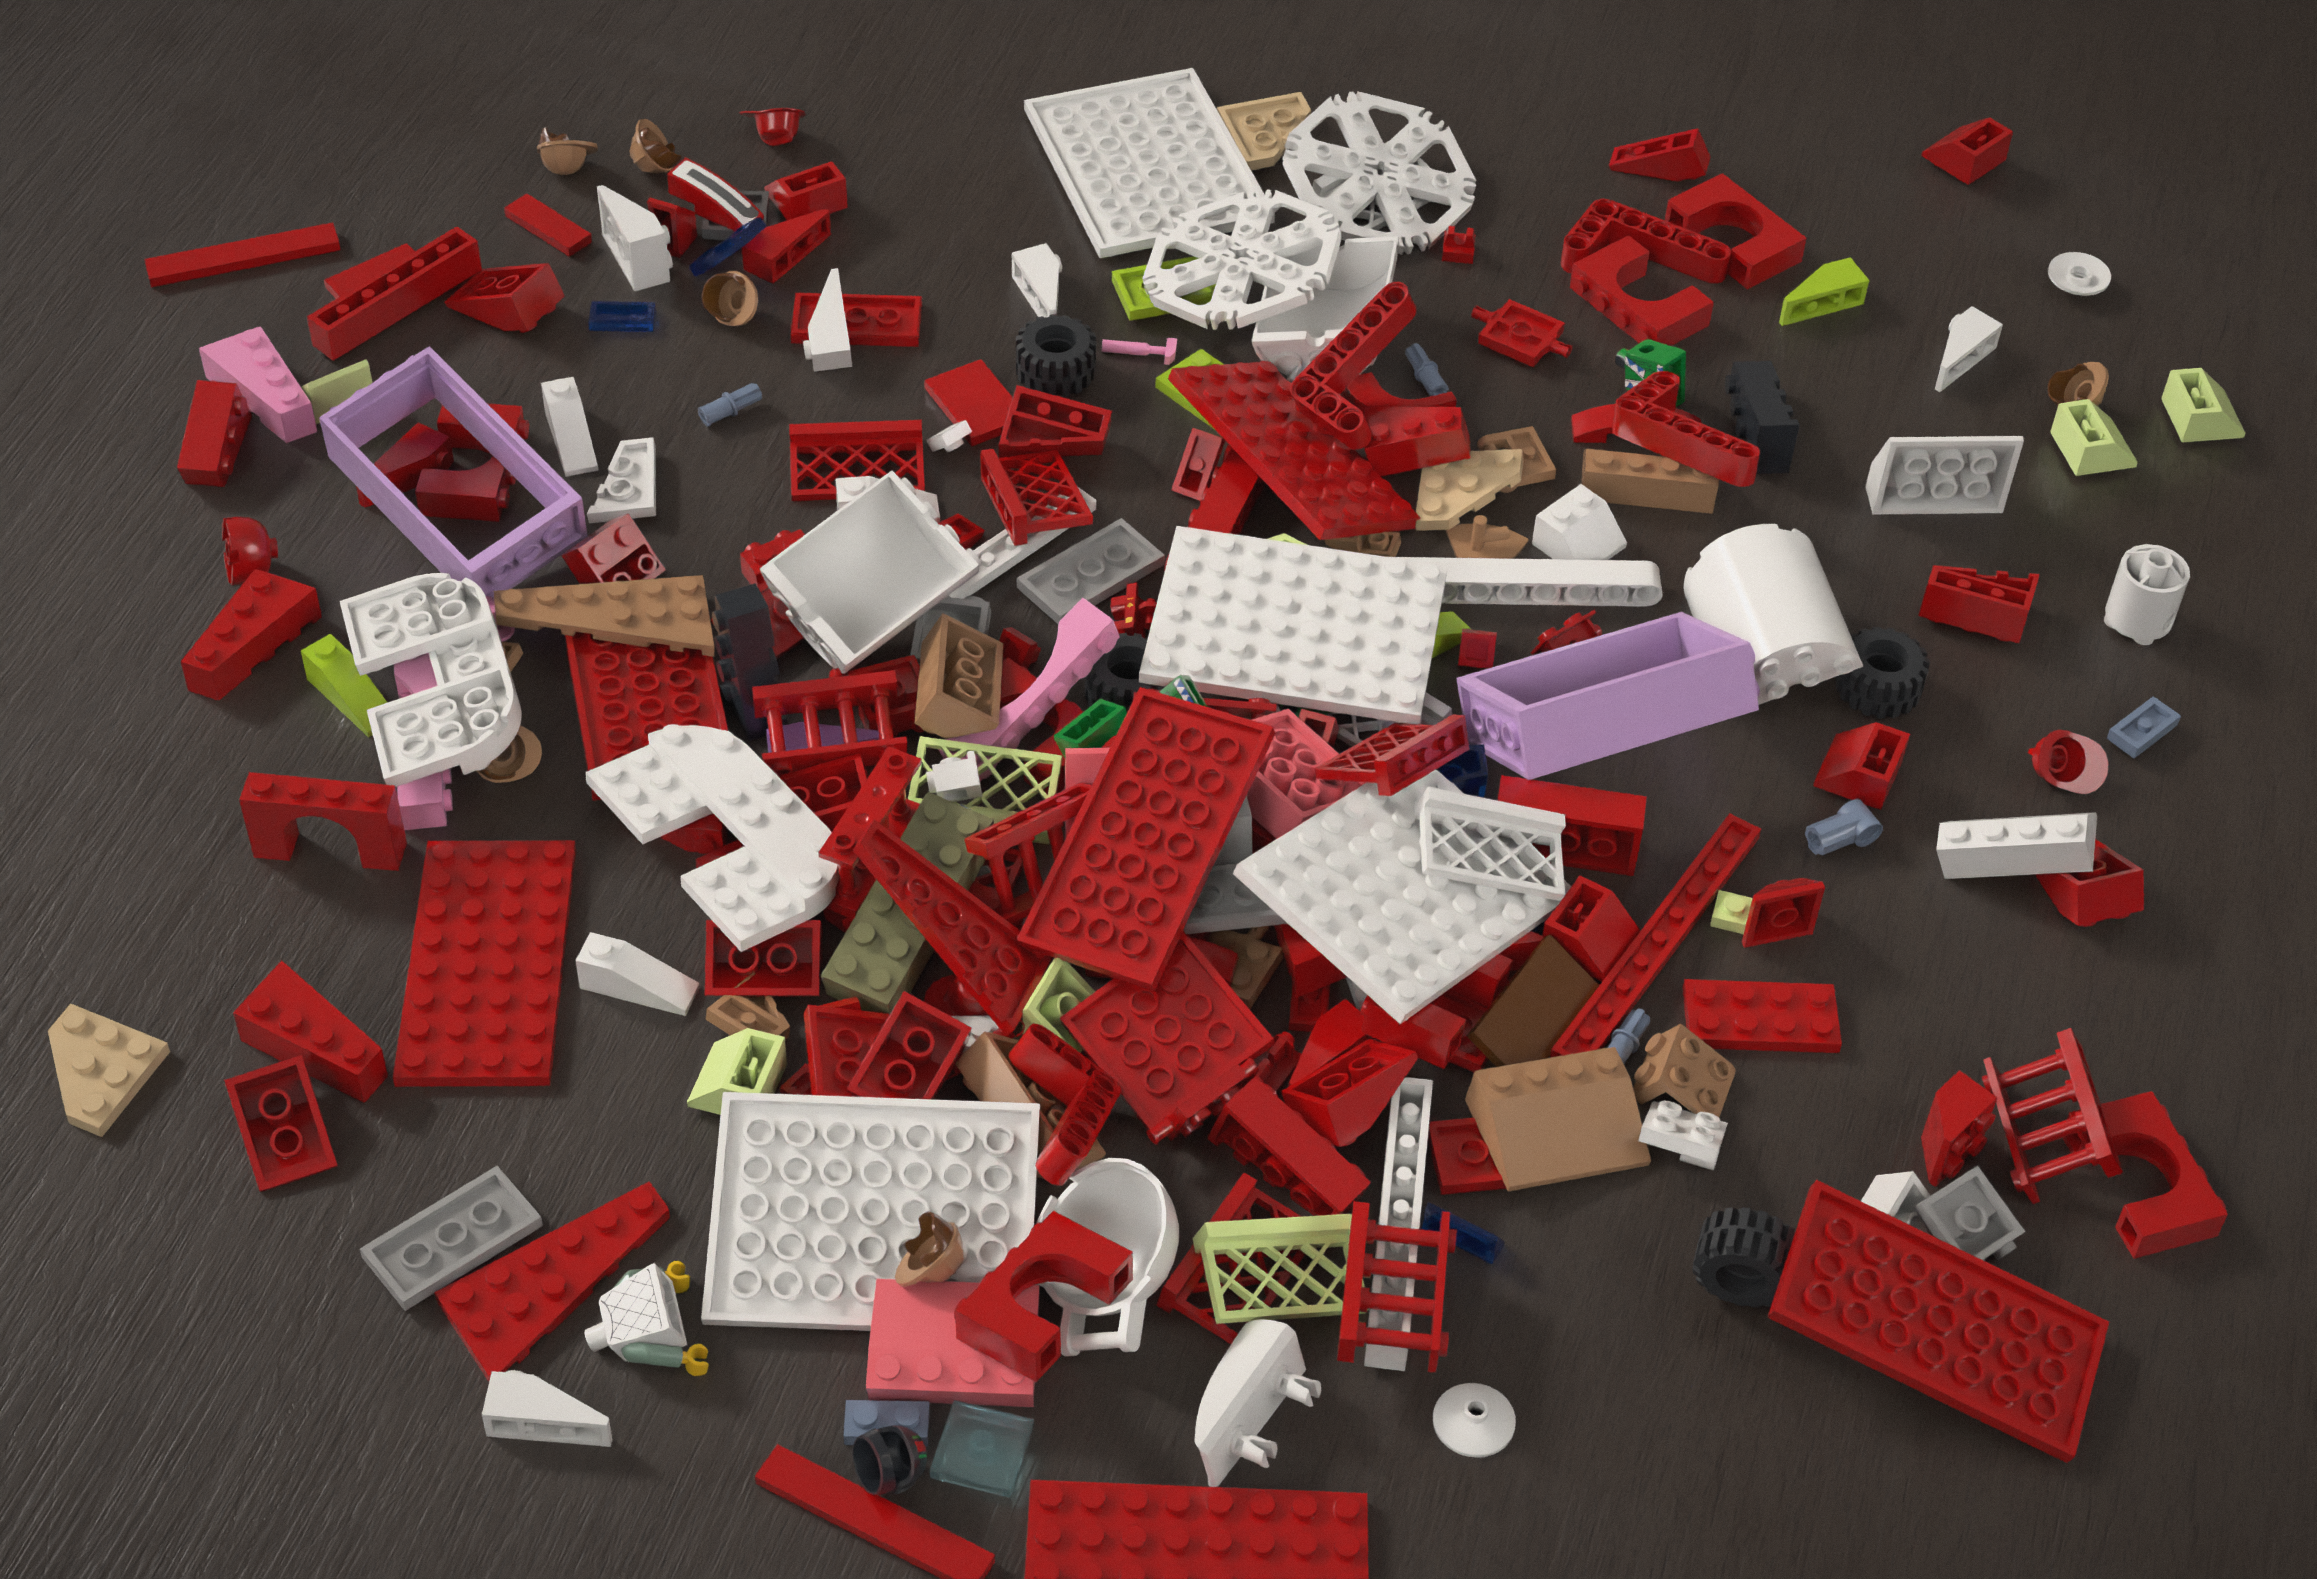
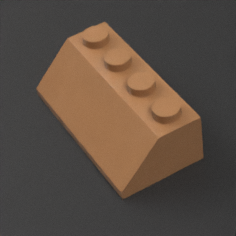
M1585 449L1583 453L1582 485L1607 503L1713 514L1719 486L1718 478L1663 456Z
M942 613L921 645L914 724L920 726L928 733H935L945 739L995 730L999 725L1003 643Z
M984 1031L955 1064L964 1076V1084L975 1093L979 1101L1040 1104L1039 1157L1067 1105L1019 1071L1011 1063L1009 1053L1019 1040ZM1097 1139L1086 1158L1076 1170L1096 1162L1106 1155ZM1037 1171V1178L1044 1179Z

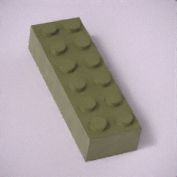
M927 791L900 839L968 891L986 859L982 856L968 853L964 838L993 825L994 820ZM876 879L821 974L826 994L838 1000L856 996L860 1001L861 1010L891 1014L904 991L909 994L911 993L932 956L934 948Z

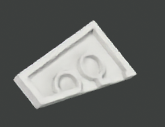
M654 437L620 441L608 467V477L604 484H600L597 491L598 498L595 505L590 506L587 512L589 523L607 522L627 513L630 514L632 519L656 516V446Z

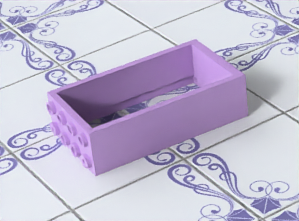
M430 346L415 356L411 355L407 361L392 371L385 372L378 380L365 388L357 390L350 398L338 406L331 407L330 411L319 417L328 457L441 573H449L451 579L461 582L465 577L472 580L482 589L485 596L494 599L493 591L512 589L587 537L582 497ZM434 398L545 507L544 510L469 561L358 449Z
M1683 612L1457 678L1462 715H1465L1469 746L1528 780L1759 710L1757 696L1760 694L1759 685L1754 675L1755 652L1751 643Z

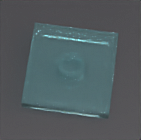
M954 1400L929 1470L930 1478L1011 1498L1034 1427V1419Z

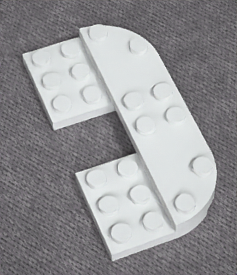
M449 573L423 574L340 601L355 665L360 676L429 653L438 685L367 710L386 785H395L397 787L408 784L414 780L437 772H443L460 765L463 775L475 770H483L510 745L521 724V706L494 616L484 592L475 582L466 577L462 582L451 579Z
M667 725L661 730L648 734L649 745L586 772L587 784L642 844L714 813L745 846L681 875V887L741 952L813 918L823 911L836 895L835 888L840 880L838 864L819 858L818 852L830 836L831 831L747 744L729 731L705 726Z

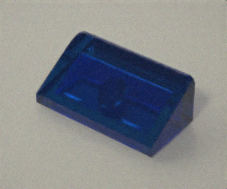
M1428 1202L1425 1208L1422 1229L1439 1231L1442 1212L1448 1211ZM1450 1213L1449 1229H1457L1455 1246L1493 1264L1503 1249L1505 1241Z

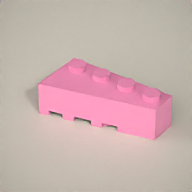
M261 326L199 348L206 378L216 382L237 383L242 396L246 397L250 412H254L259 416L261 423L285 443L317 432L310 400Z

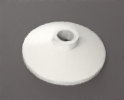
M2068 252L2060 254L2051 260L2048 267V275L2051 281L2060 289L2075 295L2089 296L2101 293L2109 286L2111 281V272L2107 265L2098 258L2085 253Z
M1477 1383L1460 1384L1448 1389L1436 1402L1433 1412L1434 1429L1442 1443L1452 1451L1467 1457H1487L1498 1453L1511 1441L1516 1425L1514 1410L1504 1395L1489 1386ZM1469 1411H1478L1482 1414L1476 1416L1471 1414Z

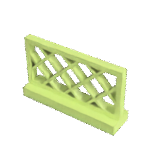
M920 736L916 757L922 759V764L911 780L908 799L919 804L923 800L917 798L919 787L927 782L926 774L921 777L922 769L924 768L926 772L933 771L924 760L926 748L940 749L948 758L958 757L960 759L967 752L974 751L983 762L978 767L979 775L989 769L998 783L982 793L983 797L975 798L967 805H962L992 818L995 824L1018 813L1013 811L1017 807L1020 811L1024 810L1025 807L1022 804L1038 793L1044 800L1057 794L1063 760L1062 755ZM950 751H955L957 753L952 755ZM985 756H992V758L988 760ZM1003 758L1013 759L1019 768L1002 779L993 765ZM1020 760H1022V761H1029V762H1027L1026 764H1023ZM1038 763L1052 764L1051 776L1040 784L1037 783L1028 771ZM1024 774L1034 788L1017 798L1008 784ZM1049 786V791L1047 795L1043 789ZM1003 788L1013 802L1004 809H994L986 799ZM983 803L985 807H980L978 805ZM1047 831L1035 835V840L1032 842L1049 844Z
M1352 1214L1205 1222L1192 1239L1195 1253L1202 1254L1216 1324L1264 1319L1277 1320L1342 1315L1343 1301L1334 1295L1332 1290L1339 1281L1345 1284ZM1328 1247H1343L1346 1263L1342 1269L1323 1255ZM1300 1249L1313 1259L1305 1271L1286 1258L1290 1250ZM1253 1252H1264L1276 1262L1268 1274L1249 1260ZM1226 1254L1239 1264L1231 1276L1216 1266L1214 1255ZM1316 1263L1335 1276L1328 1289L1309 1275ZM1279 1266H1282L1299 1279L1291 1291L1272 1278V1275ZM1242 1268L1261 1281V1284L1253 1294L1234 1280ZM1302 1283L1321 1296L1316 1305H1307L1294 1295ZM1265 1285L1284 1299L1280 1307L1270 1308L1257 1298ZM1227 1288L1247 1302L1242 1310L1226 1311L1223 1294Z

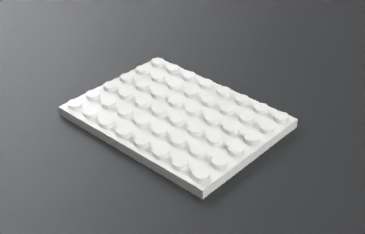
M1193 68L1024 100V110L1099 258L1153 248L1157 234L1163 235L1161 229L1163 227L1174 229L1172 220L1179 218L1178 215L1244 191H1246L1247 197L1251 190H1255L1256 198L1265 195ZM1230 209L1216 217L1202 219L1199 223L1221 233L1232 232L1239 209ZM1275 213L1273 214L1271 223L1275 222Z
M1176 526L1139 671V683L1166 687L1177 676L1189 675L1199 692L1244 699L1265 698L1270 703L1408 724H1420L1448 566Z
M1434 770L1392 796H1379L1377 783L1367 782L1238 863L1233 872V875L1399 1024L1406 1021L1548 919L1560 903L1558 900L1422 874L1420 820L1414 817V806L1428 787L1464 794L1437 770ZM1432 822V827L1442 838L1450 833L1444 825ZM1463 830L1476 844L1485 839L1477 831ZM1498 836L1511 852L1519 846L1512 838ZM1456 837L1447 842L1460 857L1468 852ZM1490 844L1482 848L1494 863L1503 858ZM1439 848L1433 852V863L1447 866L1452 863ZM1524 850L1516 855L1529 870L1537 865ZM1474 856L1465 861L1474 871L1483 873L1487 870ZM1508 862L1500 867L1509 878L1518 880L1521 877ZM1542 869L1534 874L1543 885L1553 887L1552 879ZM1564 880L1566 895L1571 886Z
M723 1092L701 1316L702 1324L871 1331L876 1279H895L896 1269L907 1253L904 1244L907 1240L914 1239L919 1235L921 1229L918 1218L927 1211L940 1216L947 1222H954L958 1226L963 1241L964 1260L962 1265L957 1269L956 1274L946 1281L981 1283L983 1277L988 1272H993L1005 1260L1007 1253L1013 1247H1018L1029 1236L1031 1229L1034 1227L1037 1180L1035 1164L1038 1159L1040 1104Z

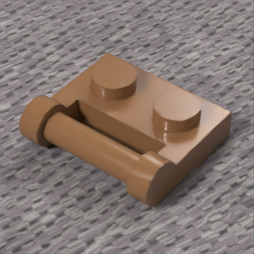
M1533 426L1485 435L1477 442L1479 451L1502 448L1507 450L1522 449L1524 460L1521 482L1512 488L1504 487L1500 490L1503 493H1510L1518 486L1555 479L1556 468Z

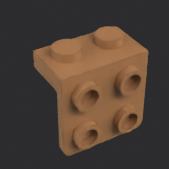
M1681 1023L1662 1034H1655L1648 1041L1645 1047L1647 1054L1644 1062L1634 1076L1636 1082L1633 1091L1636 1101L1642 1105L1666 1092L1694 1114L1707 1112L1720 1117L1735 1075L1734 1066Z

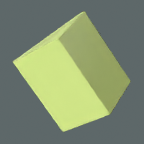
M365 359L301 387L312 404L316 424L320 423L319 417L330 411L331 407L338 406L350 398L357 390L373 383L369 363Z
M1060 958L1053 959L1023 1009V1022L1025 1024L1023 1034L1030 1025L1039 1024L1052 1031L1081 1053L1082 1048L1061 1024L1060 1017L1095 991L1068 962Z

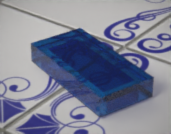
M592 301L588 322L589 331L653 332L656 316L655 302Z

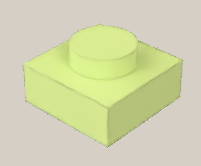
M1719 890L1710 926L1744 934L1752 898Z

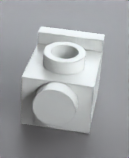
M974 751L967 752L968 759L961 760L958 757H951L941 760L940 764L932 765L933 771L926 772L929 792L937 793V796L951 802L983 797Z

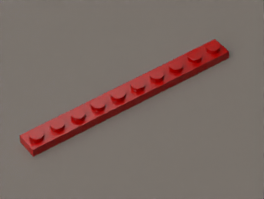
M1730 813L1553 1046L1550 1058L1599 1050L1606 1046L1611 1039L1613 1031L1620 1027L1630 1011L1718 895V891L1723 888L1758 841L1761 828Z

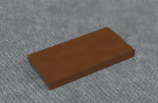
M1549 934L1539 942L1468 1033L1467 1037L1496 1067L1546 1059L1550 1056L1553 1046L1599 987V984Z

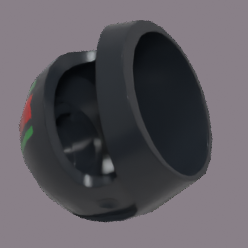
M892 1425L880 1429L872 1428L858 1436L853 1444L852 1456L857 1477L863 1488L870 1494H898L906 1491L916 1483L925 1470L927 1462L926 1447L918 1433L911 1428L900 1425Z

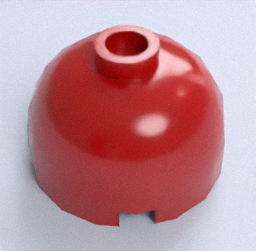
M250 517L223 518L222 541H225L226 550L223 554L229 584L242 585L254 569L268 573L271 567V560L278 558L276 538H269L266 527Z

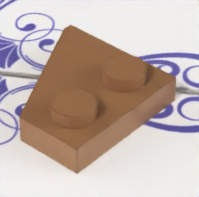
M756 973L749 975L746 979H744L734 988L739 987L741 984L750 979ZM724 995L706 1010V1020L729 1035L750 1028L783 1036L785 1040L789 1038L790 1025L784 1015L777 1011V1004L772 996Z

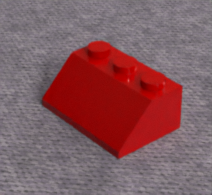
M706 920L705 996H820L823 964V925L820 920H807L742 952L712 920ZM756 973L754 976H752L751 978H749V979H748L747 981H745L743 984H741V985L738 986L737 988H734V987L737 986L740 982H742L744 979H746L749 975Z

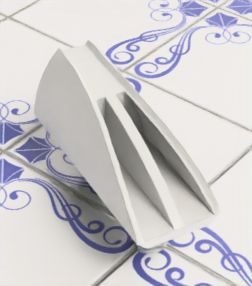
M1265 1319L1247 1322L1221 1359L1207 1385L1197 1415L1195 1444L1200 1451L1210 1487H1218L1240 1457L1268 1468L1267 1457L1275 1459L1277 1444L1276 1442L1260 1438L1257 1434L1286 1396L1309 1407L1313 1406L1311 1396L1316 1398L1320 1396L1321 1383L1302 1376L1306 1371L1296 1332L1288 1324Z

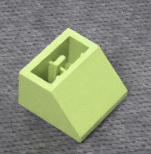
M2202 368L2170 371L2161 399L2182 442L2244 438L2245 431L2225 390Z
M2091 400L2059 403L2050 433L2076 476L2137 467L2138 462L2113 420Z
M747 1028L714 1042L689 1096L687 1107L721 1115L723 1092L775 1094L787 1066L785 1037Z

